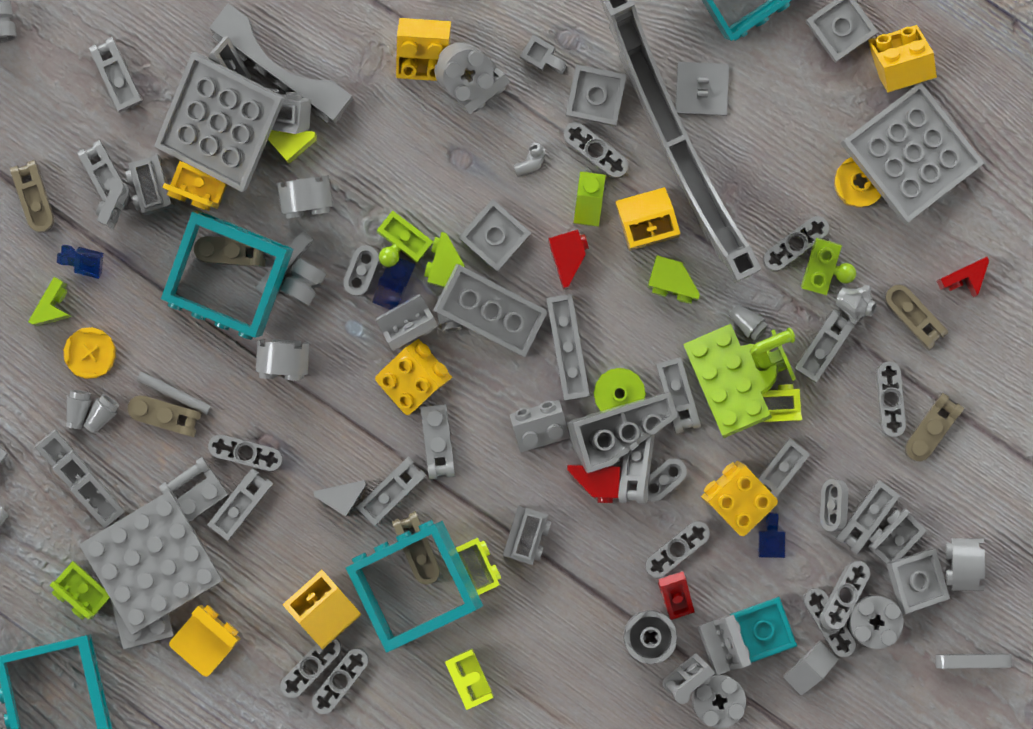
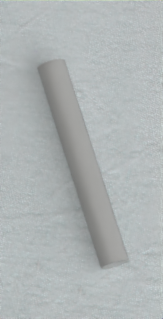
M142 371L137 378L138 382L205 415L208 414L211 408L210 405Z

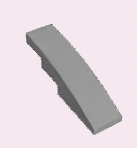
M56 429L35 445V448L51 464L53 470L69 486L70 491L104 528L125 512L107 488Z

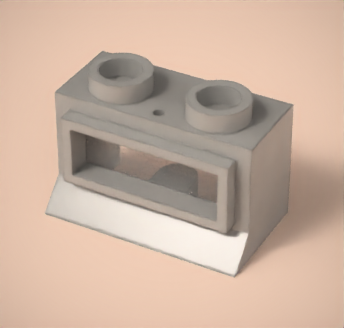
M267 88V89H269V90H271V91H273V92L279 94V90ZM288 92L286 95L279 94L285 97L272 130L292 134L308 131L310 129L311 99L302 98V94Z
M158 154L128 163L130 170L126 171L128 183L130 186H135L137 194L132 196L137 211L141 210L145 216L175 207L174 202L167 195L168 190L162 188L163 184H168L163 174L162 159Z
M518 506L503 556L533 565L534 560L539 561L544 548L539 543L542 535H548L551 521L547 520L548 515Z

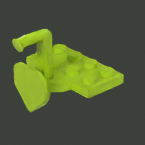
M728 324L683 344L723 438L772 418L762 394L771 389L776 381L777 373L787 369L792 381L796 380L782 347L783 344L788 342H795V334L791 328H787L786 331L778 334L773 329L771 330V337L756 344L740 346L732 325ZM776 347L778 348L777 350H775V351H773V352H770V351H769V350L774 349V348H776Z

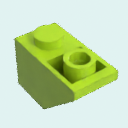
M441 232L440 238L435 237L431 250V252L435 253L433 263H427L424 277H428V284L445 288L456 264L463 267L465 265L447 233Z
M656 255L647 288L652 289L651 293L666 297L667 293L676 295V300L691 304L692 300L698 301L700 293L683 263Z

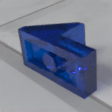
M399 257V261L395 266L386 267L383 276L379 279L372 303L388 310L399 306L416 264Z

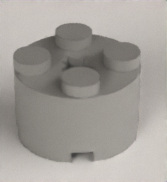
M458 42L447 46L439 54V59L434 69L435 77L440 86L460 101L474 100L492 87L494 82L492 63L476 47Z
M329 175L322 176L323 181L321 182L319 177L286 181L287 187L284 186V182L277 183L281 212L286 214V219L305 216V210H312V215L330 212L329 207L333 206Z
M265 339L257 340L256 372L259 373V378L274 379L278 375H285V380L299 381L303 379L304 375H308L310 343L305 342L301 346V341L272 339V342H265Z
M952 538L951 543L946 544V560H951V569L946 570V586H952V591H984L985 586L979 585L980 580L985 579V549H979V544H984V538Z
M868 595L859 599L847 620V626L852 637L861 645L873 649H882L893 645L900 637L904 624L899 606L892 600L877 595ZM877 615V619L881 620V623L876 625L874 629V625L870 624L869 621L870 619H875Z
M645 610L636 613L629 619L624 629L623 639L625 647L632 657L642 663L655 664L665 661L674 652L677 643V632L673 622L667 616L658 611ZM646 631L650 633L656 632L654 635L656 641L654 643L651 641L644 642L646 639L644 633Z
M712 675L711 680L705 686L697 687L692 694L691 700L694 712L703 723L710 727H730L737 723L744 715L746 709L745 692L737 681L727 675ZM717 694L725 698L721 707L712 704V701L716 700L715 695Z

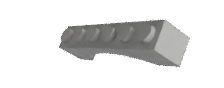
M229 3L209 27L212 33H214L212 38L219 43L224 37H229L241 60L245 62L246 59H249L255 64L253 69L264 77L269 74L275 79L274 84L285 93L289 89L291 92L302 94V98L311 99V107L317 110L315 115L325 123H328L330 120L336 124L354 100L351 94L332 80L305 79L277 66L259 46L249 18Z

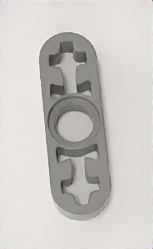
M573 122L566 126L564 140L570 147L611 178L618 179L626 174L628 162L624 156L581 123ZM580 129V136L584 140H586L587 136L592 138L585 144L584 150L580 148L583 143L579 139L570 140V130L576 131ZM595 143L600 144L603 148V154L598 158L590 156L588 152L589 146ZM608 151L612 153L609 156L611 161L616 163L619 160L622 162L620 167L623 170L621 172L616 170L613 173L611 171L612 166L607 161L604 166L599 163L605 159Z
M819 216L812 217L767 250L763 256L764 266L770 271L783 269L814 245L816 238L823 239L828 234V222ZM814 222L816 225L821 223L823 225L821 229L822 234L814 233L810 236L809 239L813 242L809 244L807 237L800 231L804 229L806 234L813 228L811 223ZM790 238H801L803 248L800 251L791 250L789 247ZM783 244L785 251L792 257L788 259L786 254L779 260L781 265L778 266L776 263L771 265L769 263L771 259L770 253L778 255L783 251L779 247Z
M304 231L289 246L294 250L284 277L291 270L296 259H300L314 241ZM272 267L256 286V289L261 294L264 292Z
M885 362L876 370L881 430L886 436L897 437L903 434L906 429L901 370L896 363ZM886 366L890 367V371H895V376L891 377V385L896 383L897 388L882 389V385H888L887 377H882V372L886 371ZM888 392H893L898 397V403L894 407H888L884 403V396ZM899 409L900 415L894 414V420L900 423V427L896 428V433H892V429L887 428V423L891 422V414L885 416V411Z
M225 435L212 437L208 444L209 452L216 458L266 471H276L283 464L282 453L275 448ZM223 439L224 444L233 447V441L237 442L233 452L234 458L229 457L230 451L222 450L221 454H218V449L214 448L215 442L219 443ZM245 445L250 446L253 450L252 458L247 461L242 460L238 454L239 449ZM258 448L263 449L260 453L262 455L269 456L271 452H274V457L278 459L277 464L273 463L271 467H268V462L259 459V465L254 464L258 457Z
M700 521L690 523L648 557L645 563L647 573L655 578L666 575L708 540L710 536L708 526ZM694 526L698 529L702 527L704 529L702 532L703 539H693L691 543L694 544V547L690 549L688 543L681 536L685 533L688 538L693 534L692 528ZM674 542H681L685 547V552L680 557H674L670 553V546ZM665 550L666 555L674 563L669 565V562L666 561L661 566L662 572L659 573L657 570L652 572L650 569L653 566L651 561L653 559L656 561L663 559L664 556L660 553Z
M855 561L844 568L820 615L821 624L825 629L833 631L842 628L846 624L870 577L869 567L864 562ZM859 568L861 577L856 578L852 584L846 583L852 581L855 576L852 570ZM842 588L847 589L851 594V600L848 603L842 602L839 597V592ZM838 607L844 608L842 610H838L835 618L838 620V622L831 623L832 618L829 616V614L835 613Z
M809 589L804 595L803 602L825 640L836 655L841 657L850 656L855 650L856 643L846 625L842 627L844 632L839 633L844 641L849 640L850 642L847 645L848 650L845 652L842 649L837 650L839 641L835 636L832 639L829 638V635L837 633L840 629L826 630L821 624L820 615L818 617L815 615V612L820 610L815 604H809V601L812 600V593L822 596L820 604L823 608L829 597L821 589ZM837 611L829 615H833L834 617H836Z
M337 638L332 641L335 643L333 649L336 652L334 654L329 652L323 657V659L327 660L325 665H323L322 660L318 656L313 655L315 650H317L318 654L323 651L316 644L282 679L280 688L286 697L296 698L301 695L341 652V643ZM313 659L318 663V671L312 675L307 674L303 668L305 661ZM298 669L300 674L304 678L309 679V681L305 683L302 679L297 685L298 692L294 690L288 692L287 688L289 685L287 680L294 681L299 676L295 674V671Z
M359 648L350 650L319 688L312 699V706L316 712L320 714L331 712L365 670L369 663V657L364 650ZM352 654L354 656L361 654L363 656L361 658V661L364 664L362 666L356 665L354 667L352 672L356 673V675L353 678L352 675L347 670L342 669L341 666L345 664V666L348 668L349 665L352 663V659L350 658V656ZM339 673L346 675L348 678L347 686L342 689L335 687L333 684L334 676ZM329 685L331 690L339 693L340 696L336 698L333 694L328 701L331 706L329 708L327 706L320 708L318 706L320 701L317 698L327 695L329 690L325 689V687Z
M1012 654L935 655L936 668L941 669L1012 667Z

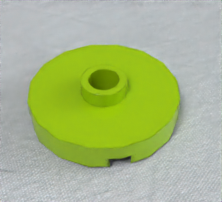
M624 368L610 369L602 374L595 384L593 393L595 404L600 411L645 399L646 395L644 384L640 377L631 370ZM617 389L624 391L625 395L623 398L619 399L615 396Z

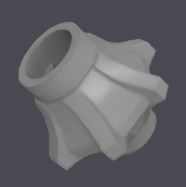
M865 285L857 289L843 287L838 294L836 306L841 308L849 316L850 322L856 325L864 317L873 316L877 302L873 301L871 296V286Z

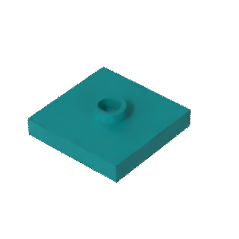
M779 596L730 614L734 615L735 620L740 625V634L744 645L749 650L751 663L797 647Z

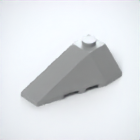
M671 392L580 417L568 421L566 424L573 448L585 471L590 473L612 466L621 457L634 450L640 443L657 433L678 416Z

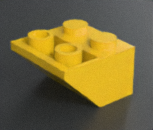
M399 18L396 78L437 81L434 71L435 64L437 65L441 51L450 45L451 21Z
M917 25L905 27L892 33L882 34L868 40L879 78L887 93L937 78L934 52Z
M665 187L615 201L629 251L680 236L681 233L675 212Z
M323 570L318 572L282 604L322 650L362 615Z

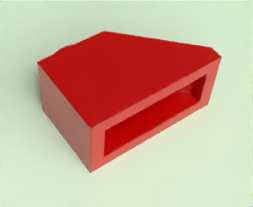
M578 229L548 238L563 290L569 288L585 258V250L589 249L585 234L580 235Z
M567 465V471L591 497L597 498V503H613V498H618L620 467L608 466L587 473L583 465Z

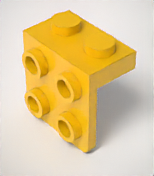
M179 161L171 184L164 183L162 188L168 190L167 195L184 202L187 198L192 199L191 205L210 211L211 207L218 209L227 184L189 164Z
M417 339L405 347L375 376V381L405 415H410L453 377L449 374L446 366L440 363L431 353L430 348L422 343L420 339Z
M737 460L735 463L732 462L722 471L723 475L717 481L710 482L704 488L705 493L701 498L714 508L738 535L745 536L777 505L778 500L746 465Z
M199 605L191 613L192 616L170 640L169 646L201 675L207 677L223 661L241 638L237 635L239 631L228 622L224 624L217 618L219 614L209 605H206V607Z

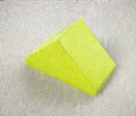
M271 130L268 141L290 164L317 140V135L313 131L292 134Z

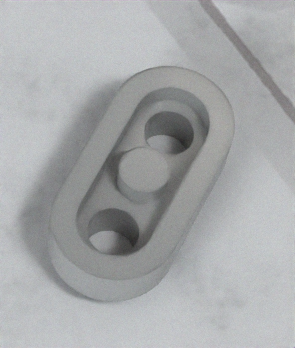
M368 245L361 246L353 254L343 281L345 290L353 296L365 294L370 287L379 264V255L373 247ZM364 255H370L371 262L368 264H364L362 262V257ZM360 279L362 285L359 288H354L352 286L353 280Z
M669 459L649 475L648 488L650 484L654 483L658 486V491L652 494L648 489V501L655 502L661 500L685 479L687 469L681 460ZM670 467L677 468V476L672 477L669 475L668 470Z
M829 479L823 484L821 490L820 522L825 530L838 532L844 529L847 523L848 487L842 480Z

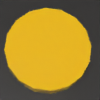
M93 327L77 330L67 339L63 349L64 361L68 368L76 376L85 379H96L107 374L113 367L116 359V346L112 338L104 331Z

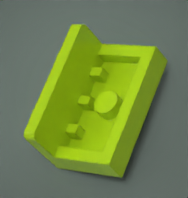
M72 561L62 574L49 585L54 589L51 593L64 603L65 600L73 606L71 611L82 620L85 617L88 620L93 619L110 599L105 588L75 561Z

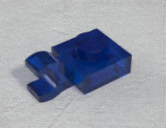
M62 245L61 253L57 254V263L74 266V273L99 279L102 274L104 253L78 247L77 251H75L72 246Z
M768 513L766 515V531H758V557L785 558V531H778V513Z

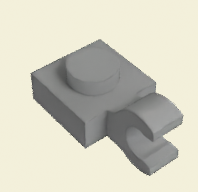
M532 35L520 55V59L541 71L547 65L562 75L567 68L565 61L553 55L556 50L555 47L535 35Z

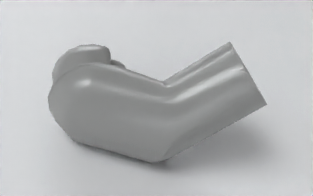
M540 143L530 145L526 161L513 165L517 177L534 172L541 167L545 157V149Z

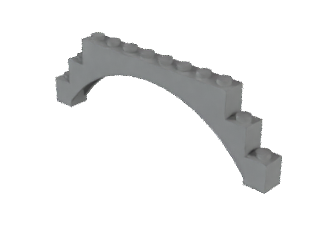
M600 0L610 21L609 29L620 50L619 58L707 242L711 241L720 262H725L734 283L758 273L761 267L751 246L742 236L722 203L677 114L646 40L634 1Z

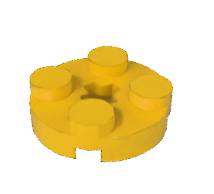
M852 157L846 159L836 170L834 178L835 191L846 205L864 208L873 205L881 197V194ZM856 175H861L862 178L867 179L864 188L854 185L853 181L856 180Z

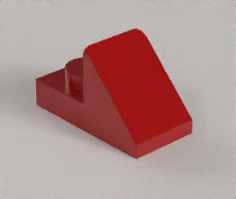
M988 257L982 258L937 280L936 282L940 290L948 287L949 291L961 287L964 285L962 282L964 279L973 298L978 296L989 259Z
M683 571L658 579V585L670 620L695 613Z

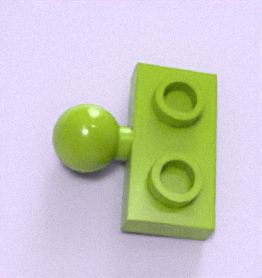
M393 210L376 231L392 244L391 247H385L379 253V261L385 267H393L398 263L400 251L418 263L434 242Z
M820 238L815 239L801 284L802 289L827 295L833 275L844 284L851 283L855 279L856 269L852 264L843 263L839 266L836 265L842 248L841 244Z

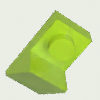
M580 171L573 224L599 227L606 175Z
M53 277L30 317L29 323L41 326L72 317L55 307L56 303H61L66 296L67 290L65 287L67 283Z

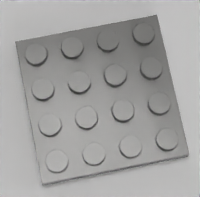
M192 52L154 147L241 192H245L285 97L197 52Z
M922 83L917 84L841 142L844 149L904 225L984 164V161Z
M171 491L164 493L79 544L131 635L224 581Z

